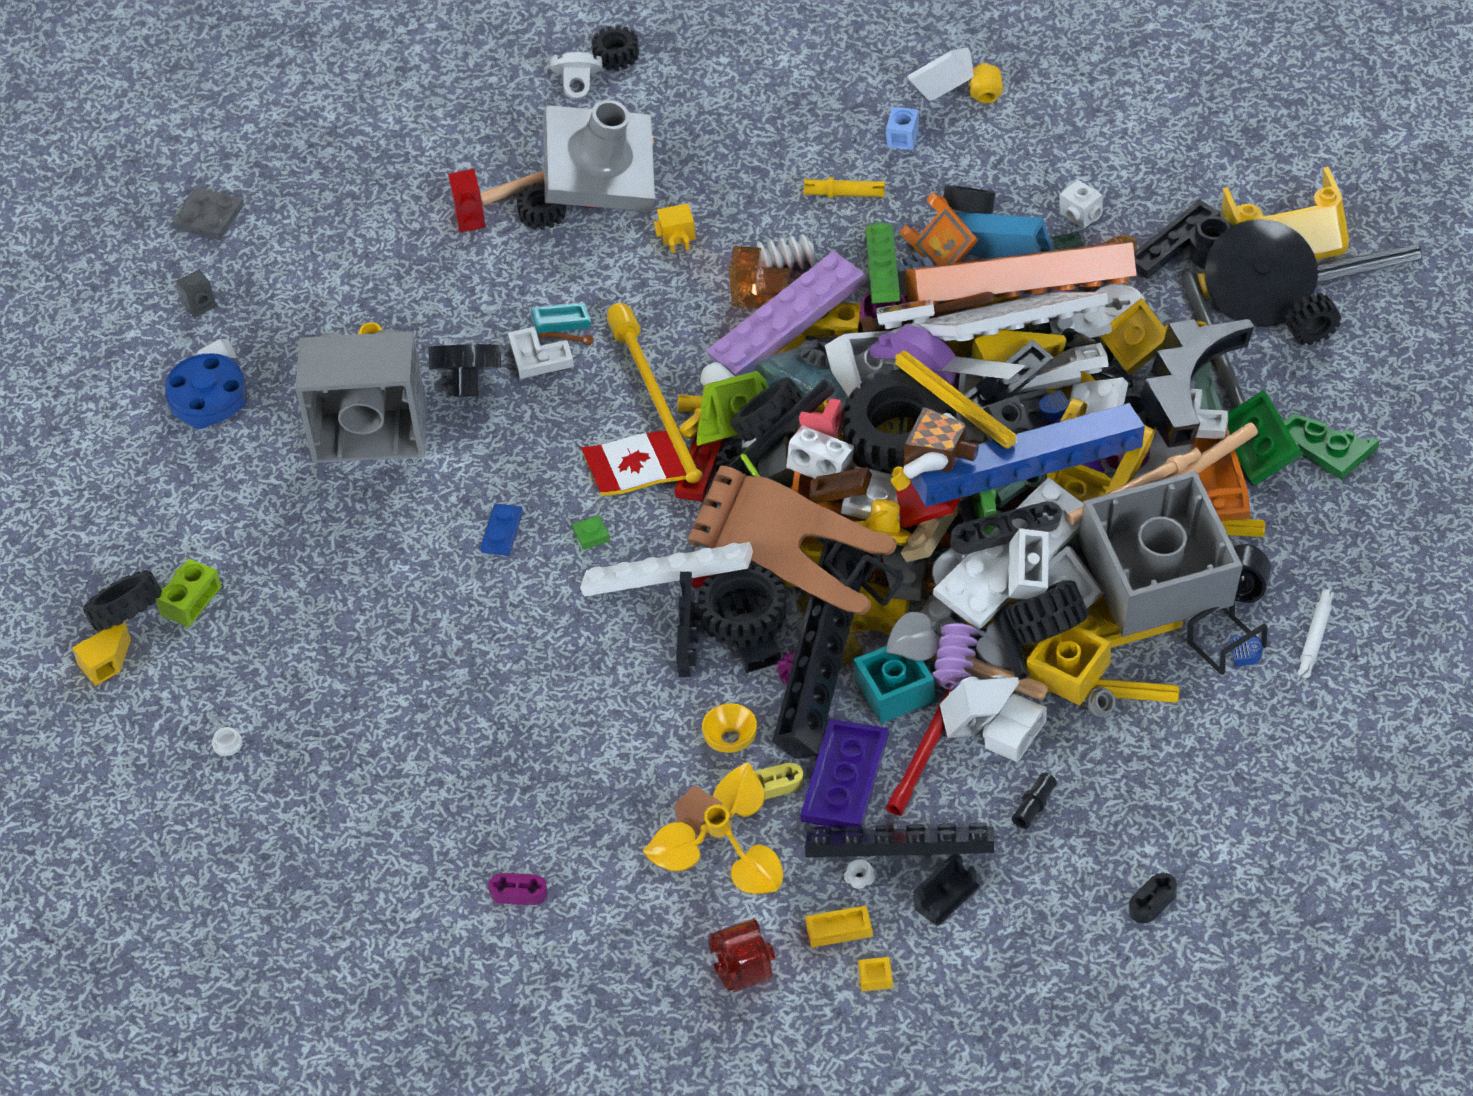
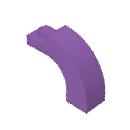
M904 325L896 333L881 335L879 340L869 347L872 358H895L897 353L900 354L903 350L907 351L959 391L960 373L941 371L956 355L941 339L933 336L927 330Z

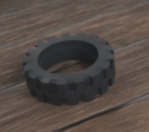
M790 377L782 378L778 382L772 383L767 389L765 388L760 391L756 397L754 396L749 400L748 404L742 406L739 409L740 411L733 416L730 425L744 442L751 441L756 436H761L803 398V393Z
M138 571L133 573L132 576L127 575L120 581L110 584V587L99 591L98 595L93 596L90 602L84 605L83 611L94 630L102 631L104 628L107 630L114 625L122 624L127 619L134 618L137 613L145 611L147 606L154 604L156 599L161 596L162 589L151 571Z

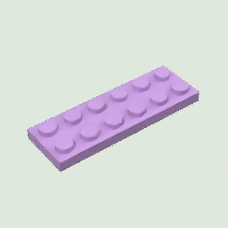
M832 251L765 305L761 306L751 316L739 323L728 334L716 341L706 352L714 362L721 363L735 376L751 373L868 280L864 272L837 252Z

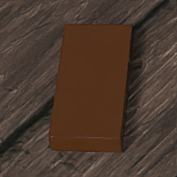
M868 467L818 476L815 479L809 497L812 502L817 504L865 495L872 473Z

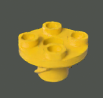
M888 499L874 500L869 518L865 521H855V523L874 532L893 537L897 545L905 546L908 542V537L911 535L909 531L900 528L898 520L900 506Z

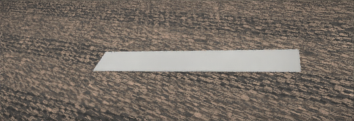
M955 357L941 371L1010 379L1024 368L1025 365ZM886 358L882 363L896 365V358Z

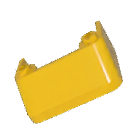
M1329 166L1323 167L1322 188L1317 190L1314 195L1315 206L1264 216L1261 209L1256 205L1242 204L1236 206L1229 188H1223L1222 218L1233 226L1255 219L1272 220L1285 224L1297 231L1308 242L1316 260L1341 255L1349 247V235L1342 194Z

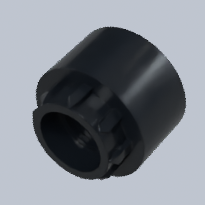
M1218 216L1206 217L1194 225L1190 231L1189 256L1191 261L1199 268L1205 269L1212 245L1223 232L1233 225Z
M1249 544L1237 545L1234 549L1243 566L1235 601L1253 603L1261 599L1265 594L1271 573V563L1264 552L1256 546Z

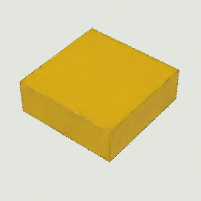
M890 957L858 960L861 991L893 988Z

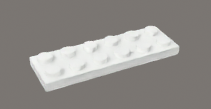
M1048 477L1016 509L1044 501L1055 502L1062 509L1059 527L1049 532V562L1080 531L1081 521L1070 525L1066 520V515L1084 506V504ZM1043 513V517L1047 516L1049 520H1053V516ZM1023 519L1012 521L1013 526L1018 529L1028 527V523ZM994 529L988 536H998L1000 534L999 529ZM1009 543L970 553L934 588L933 595L978 630L1011 599L1009 598Z

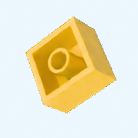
M1079 626L1040 641L1027 659V667L1030 673L1028 678L1044 683L1048 687V691L1080 706L1111 663V642Z

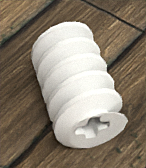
M801 234L799 243L796 242L793 236H790L788 245H786L783 238H779L777 247L772 240H768L766 249L761 242H757L761 272L765 268L768 275H772V270L775 266L779 273L783 272L784 265H787L790 272L793 271L795 263H798L801 270L804 269L805 261H808L811 267L815 266V251L811 235L808 241L805 235Z

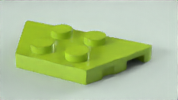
M758 371L704 385L696 440L697 446L738 436L730 425L733 416L740 411L739 409L742 406L748 404L751 398L756 397L760 391L769 387L767 381Z

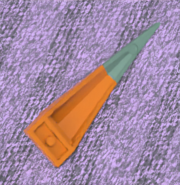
M1207 363L1196 373V389H1202L1201 409L1222 410L1211 370ZM1227 427L1226 437H1228V436L1230 435L1229 430H1228V427ZM1195 438L1192 449L1197 448L1202 454L1223 439ZM1234 449L1198 473L1221 521L1251 518L1248 489Z

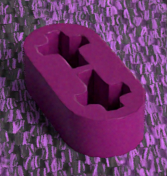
M499 873L494 875L488 883L491 899L500 904L538 905L548 895L545 879L535 874ZM502 885H507L504 892H498ZM532 886H537L538 889L535 890V893H529Z

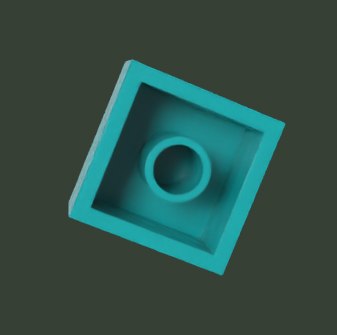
M887 646L854 658L855 682L880 723L935 702L934 678L923 661L887 653Z

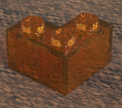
M734 246L729 266L732 307L760 308L791 284L790 269L763 267L760 247Z

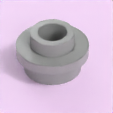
M1096 687L1088 693L1086 706L1093 716L1106 717L1115 708V696L1108 689Z

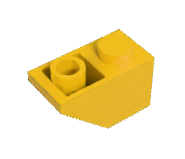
M124 621L118 626L114 625L107 630L104 629L72 647L77 665L94 686L121 671L131 642L126 622Z

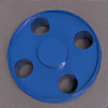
M204 353L181 361L170 371L165 382V396L168 407L176 418L189 423L193 428L203 429L211 424L228 419L239 409H242L247 403V385L243 372L234 360L221 354Z

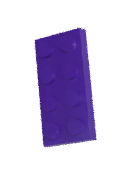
M829 719L801 810V822L841 829L851 825L863 827L889 737L888 728Z

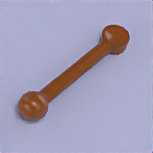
M557 332L538 333L540 338L548 336L583 342L585 345H591L594 342L592 335L581 337Z

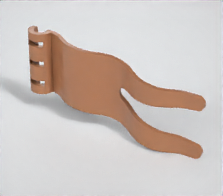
M727 466L719 467L687 539V542L693 546L699 547L701 544L711 549L724 547L731 543L741 544L750 542L753 550L751 557L753 563L762 566L766 570L769 569L776 576L839 609L859 615L865 614L870 609V599L844 586L839 580L811 560L801 550L802 540L807 536L822 537L865 552L884 555L892 554L897 545L893 537L867 529L810 501L776 481L761 476H746L742 472ZM729 479L732 480L730 485L727 484ZM718 503L721 504L719 509L716 508ZM707 527L710 528L709 533L705 532Z

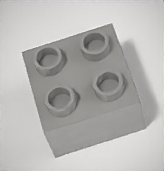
M386 329L373 334L341 335L339 333H325L320 337L299 338L295 389L313 463L425 457L427 402L413 331L398 332Z
M1196 471L1084 501L1078 543L1095 580L1105 592L1103 597L1122 637L1191 618L1210 608L1220 607L1217 609L1219 610L1234 605L1243 565Z

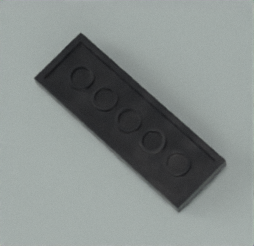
M983 822L970 823L969 827L957 828L956 824L953 823L938 824L937 828H925L923 824H910L906 826V829H894L893 825L875 826V830H863L862 826L851 825L844 827V830L832 831V828L829 826L814 827L813 831L807 832L805 858L994 853V827H987V823Z

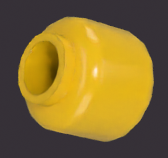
M980 63L973 68L974 77L968 80L970 95L980 103H992L1001 96L1004 90L1001 71L994 65Z

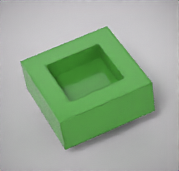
M599 515L572 524L573 531L583 550L610 541L609 533Z

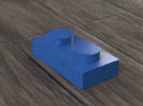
M494 503L481 543L482 553L510 556L523 514L522 506Z

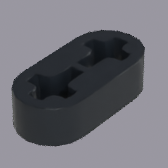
M1157 873L1152 876L1129 900L1130 918L1137 923L1143 924L1154 920L1177 896L1176 879L1168 873ZM1165 885L1169 886V887H1168V890L1162 889V890L1157 894V886H1159V887H1164ZM1149 902L1148 910H1137V906L1144 907Z

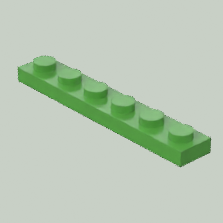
M877 222L871 226H866L872 303L900 301L893 224L887 225L883 222Z

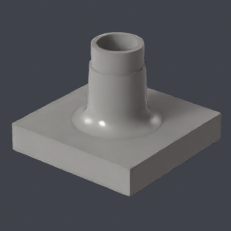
M614 100L599 101L594 105L593 109L546 105L543 115L545 203L651 212L655 201L651 115L629 113L624 105Z

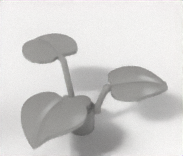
M951 547L940 555L932 569V577L936 585L969 554L957 553ZM948 607L943 618L939 619L932 627L929 618L923 613L910 612L905 614L897 621L890 633L887 653L900 655L916 661L932 658L939 649V639L943 637L941 635V628L944 625L956 623L950 618L953 610ZM996 621L987 626L986 632L978 630L979 634L970 635V637H981L975 647L978 655L985 662L996 667L1012 669ZM1020 644L1025 658L1024 644Z

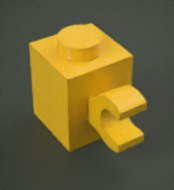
M689 203L657 209L658 221H654L656 237L662 236L664 246L669 245L671 253H675V246L677 244H683L685 249L689 250V241L696 239L694 220Z

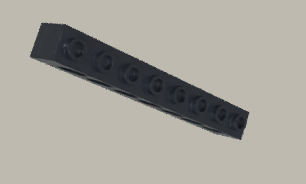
M826 538L818 565L836 578L825 567L824 561L837 541ZM842 544L830 563L848 580L861 558L869 555V553ZM866 563L853 583L848 586L860 593ZM810 594L772 740L774 744L795 759L818 755L854 616V613L839 609Z

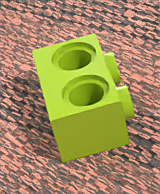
M188 558L182 567L175 571L173 578L162 588L161 596L156 599L160 616L190 627L221 589L218 571Z

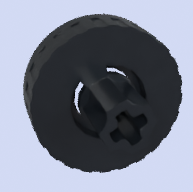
M467 344L428 347L429 370H453L454 397L479 396L478 369L501 368V345Z

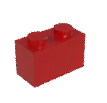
M475 169L448 173L459 232L485 228L480 189Z

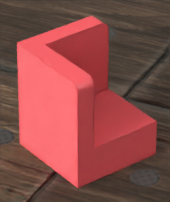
M830 398L823 413L801 412L799 415L800 426L804 425L837 438L843 425L841 400Z

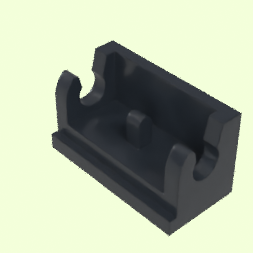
M952 854L913 891L914 910L938 927L979 888L975 868L971 866L968 870H965L962 865V857L959 854Z

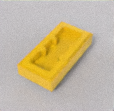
M867 905L805 916L811 948L873 937Z

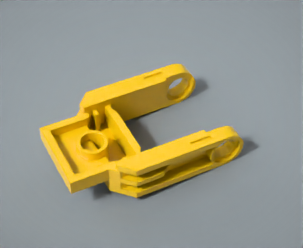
M1073 398L1060 422L1084 416L1088 403ZM1145 426L1142 447L1125 453L1113 478H1109L1106 474L1084 465H1078L1047 473L1043 482L1049 477L1083 504L1086 500L1101 497L1134 480L1151 446L1155 429Z

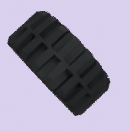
M891 370L889 374L881 372L875 374L874 379L870 380L867 378L860 383V389L856 387L849 395L850 399L845 402L844 414L842 415L845 442L854 446L852 461L862 468L868 467L871 470L892 475L895 467H904L905 442L910 432L888 434L879 431L876 427L882 422L895 417H910L917 420L923 407L941 414L950 413L953 417L954 412L952 407L909 374L901 373L899 370Z

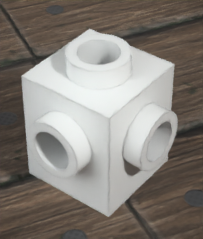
M1077 180L1060 193V214L1082 228H1086L1093 221H1097L1102 215V194L1083 182Z

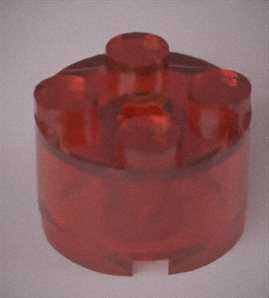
M755 918L731 925L709 935L708 945L710 954L716 952L718 962L714 963L713 966L728 991L733 990V993L741 991L773 977L771 961L775 960V952L770 942H764L760 926Z

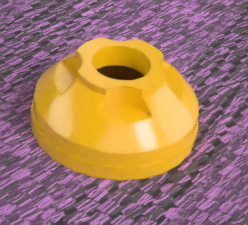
M734 703L722 704L714 707L705 715L702 722V733L706 743L714 750L725 753L738 752L747 748L755 739L757 721L752 711L745 706ZM732 731L739 734V739L735 742L727 743L722 740V736L726 732Z

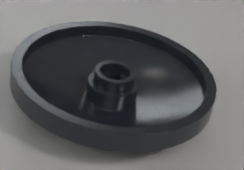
M1265 219L1244 221L1223 232L1212 245L1205 265L1206 287L1214 304L1232 320L1250 319L1256 327L1274 326L1287 322L1285 318L1289 315L1288 310L1295 308L1293 304L1296 301L1301 303L1302 297L1305 296L1309 299V295L1315 291L1318 277L1316 258L1308 242L1291 227Z

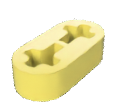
M784 763L754 771L760 782L765 785L763 788L765 799L795 792L804 783L803 770L796 763ZM791 774L794 780L789 781L786 775Z

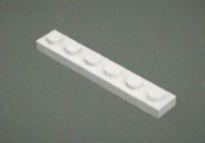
M750 542L741 544L731 543L724 547L703 548L689 553L678 552L671 556L650 557L643 561L631 563L621 562L608 567H593L590 570H586L580 588L585 597L680 580V572L692 571V578L748 569L753 550Z

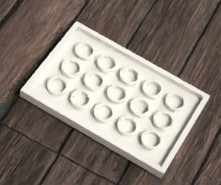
M1049 292L930 318V321L925 323L913 324L912 322L904 325L927 330L933 336L943 339V341L955 339L957 341L974 339L973 335L982 334V336L997 334L999 329L1015 330L1024 328V324L1032 323V325L1047 323L1049 318L1057 317V319L1073 317L1076 312L1099 311L1098 306L1109 304L1107 292Z

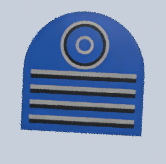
M1061 390L1044 396L1040 400V414L1046 420H1059L1063 417L1070 402Z
M1242 636L1230 637V644ZM1252 637L1233 649L1234 666L1252 665L1260 661L1263 653L1262 642L1258 638Z

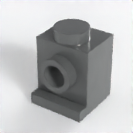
M200 269L176 281L181 303L194 318L218 306L214 300L210 281Z

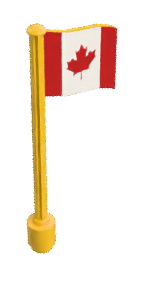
M615 303L607 311V322L615 339L618 342L627 343L666 430L637 434L603 445L581 447L602 496L624 494L655 484L679 480L697 483L702 478V472L697 470L636 339L641 331L640 325L631 307L625 303Z

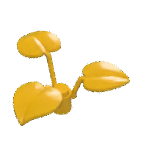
M749 762L732 770L717 785L713 797L722 802L723 806L712 805L705 811L704 820L706 824L701 825V832L698 838H696L695 831L690 825L683 822H673L662 827L643 849L644 855L656 866L669 871H685L693 867L700 860L701 854L697 845L703 842L707 832L717 838L727 836L741 858L731 868V878L738 889L751 894L771 893L780 889L783 882L782 865L773 850L758 844L752 846L745 854L731 831L732 823L730 818H733L735 813L741 817L751 816L759 811L764 803L765 793L763 786Z

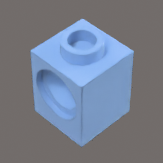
M892 107L886 126L887 147L913 150L919 131V111L916 109Z

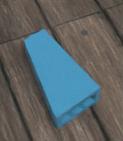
M956 212L957 216L978 239L967 254L990 259L1054 251L1043 218Z

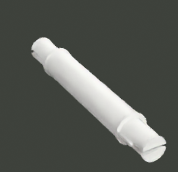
M1328 589L1322 590L1320 600L1316 603L1305 646L1300 656L1301 665L1298 674L1299 676L1302 674L1301 677L1303 678L1311 676V670L1313 665L1316 664L1326 624L1332 610L1331 602L1334 593H1330L1331 590Z

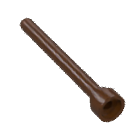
M985 292L934 305L935 314L929 317L932 318L991 303L994 300V294L992 292ZM872 316L860 318L863 332L886 330L885 324H878L877 317L872 318ZM913 319L901 321L902 325L912 323Z

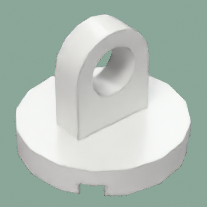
M568 52L562 54V58L559 59L557 55L553 56L550 59V69L555 73L563 74V89L566 96L573 100H579L586 97L589 92L590 74L602 70V58L596 56V59H594V55L591 53ZM574 80L582 82L584 86L583 91L573 92L569 86L570 82Z

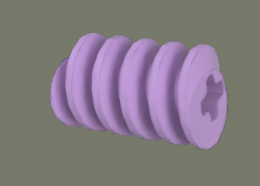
M961 623L947 624L941 628V635L943 636L939 639V646L941 648L937 650L938 660L934 664L936 671L932 674L935 683L943 688L954 690L961 680L971 677V674L964 671V669H971L974 665L973 662L966 660V658L974 657L976 654L974 650L968 648V646H976L978 644L976 639L970 637V635L979 634L976 628Z

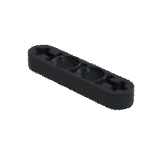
M1044 501L961 523L953 528L950 545L957 553L969 554L1009 543L1019 530L1012 524V521L1015 519L1025 520L1028 523V527L1025 529L1051 532L1060 525L1062 509L1055 502ZM1043 513L1053 516V520H1049L1047 516L1043 517ZM988 526H994L999 529L1000 534L994 537L988 536L984 529ZM963 535L965 539H969V542L965 543L963 539H959V536Z

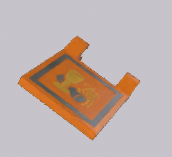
M932 192L927 198V202L939 213L921 234L914 228L910 229L907 225L900 230L899 234L913 246L922 258L929 257L934 266L959 263L978 239L951 209L947 200L943 196H937L936 193Z

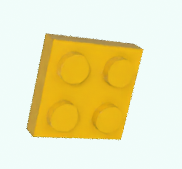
M1140 298L1110 322L1111 333L1100 336L1129 375H1132L1156 356L1157 351L1165 349L1162 343L1167 329L1143 298Z

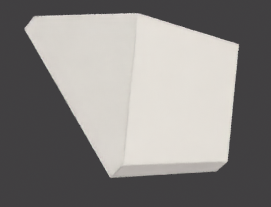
M968 47L951 50L907 77L929 101H933L974 77L970 50Z

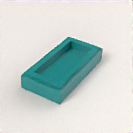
M585 303L531 307L530 315L537 333L578 330L591 326V319Z

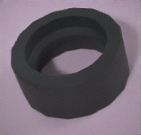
M945 186L943 197L947 200L952 210L982 214L993 213L995 192L963 186Z

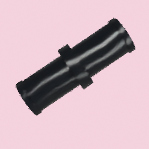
M1041 773L1031 790H1027L1022 797L1023 802L1011 817L1012 822L1017 827L1027 829L1036 814L1043 811L1047 804L1046 799L1057 785V781L1052 775Z

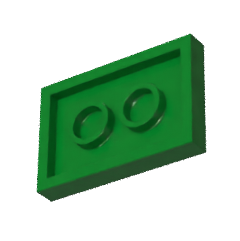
M1262 390L1228 412L1227 427L1230 435L1249 422L1253 423L1257 428L1258 434L1235 449L1240 464L1254 486L1304 455L1265 390Z

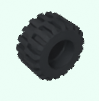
M1072 580L1049 585L1045 593L1027 600L1017 599L1005 609L1019 644L1026 645L1061 634L1079 625L1089 616L1077 584Z

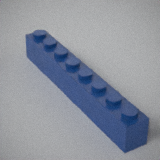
M1130 403L1018 433L1016 434V444L1009 449L1004 448L995 440L979 444L975 461L959 458L953 471L935 470L923 472L912 478V485L926 507L1141 448L1145 426Z

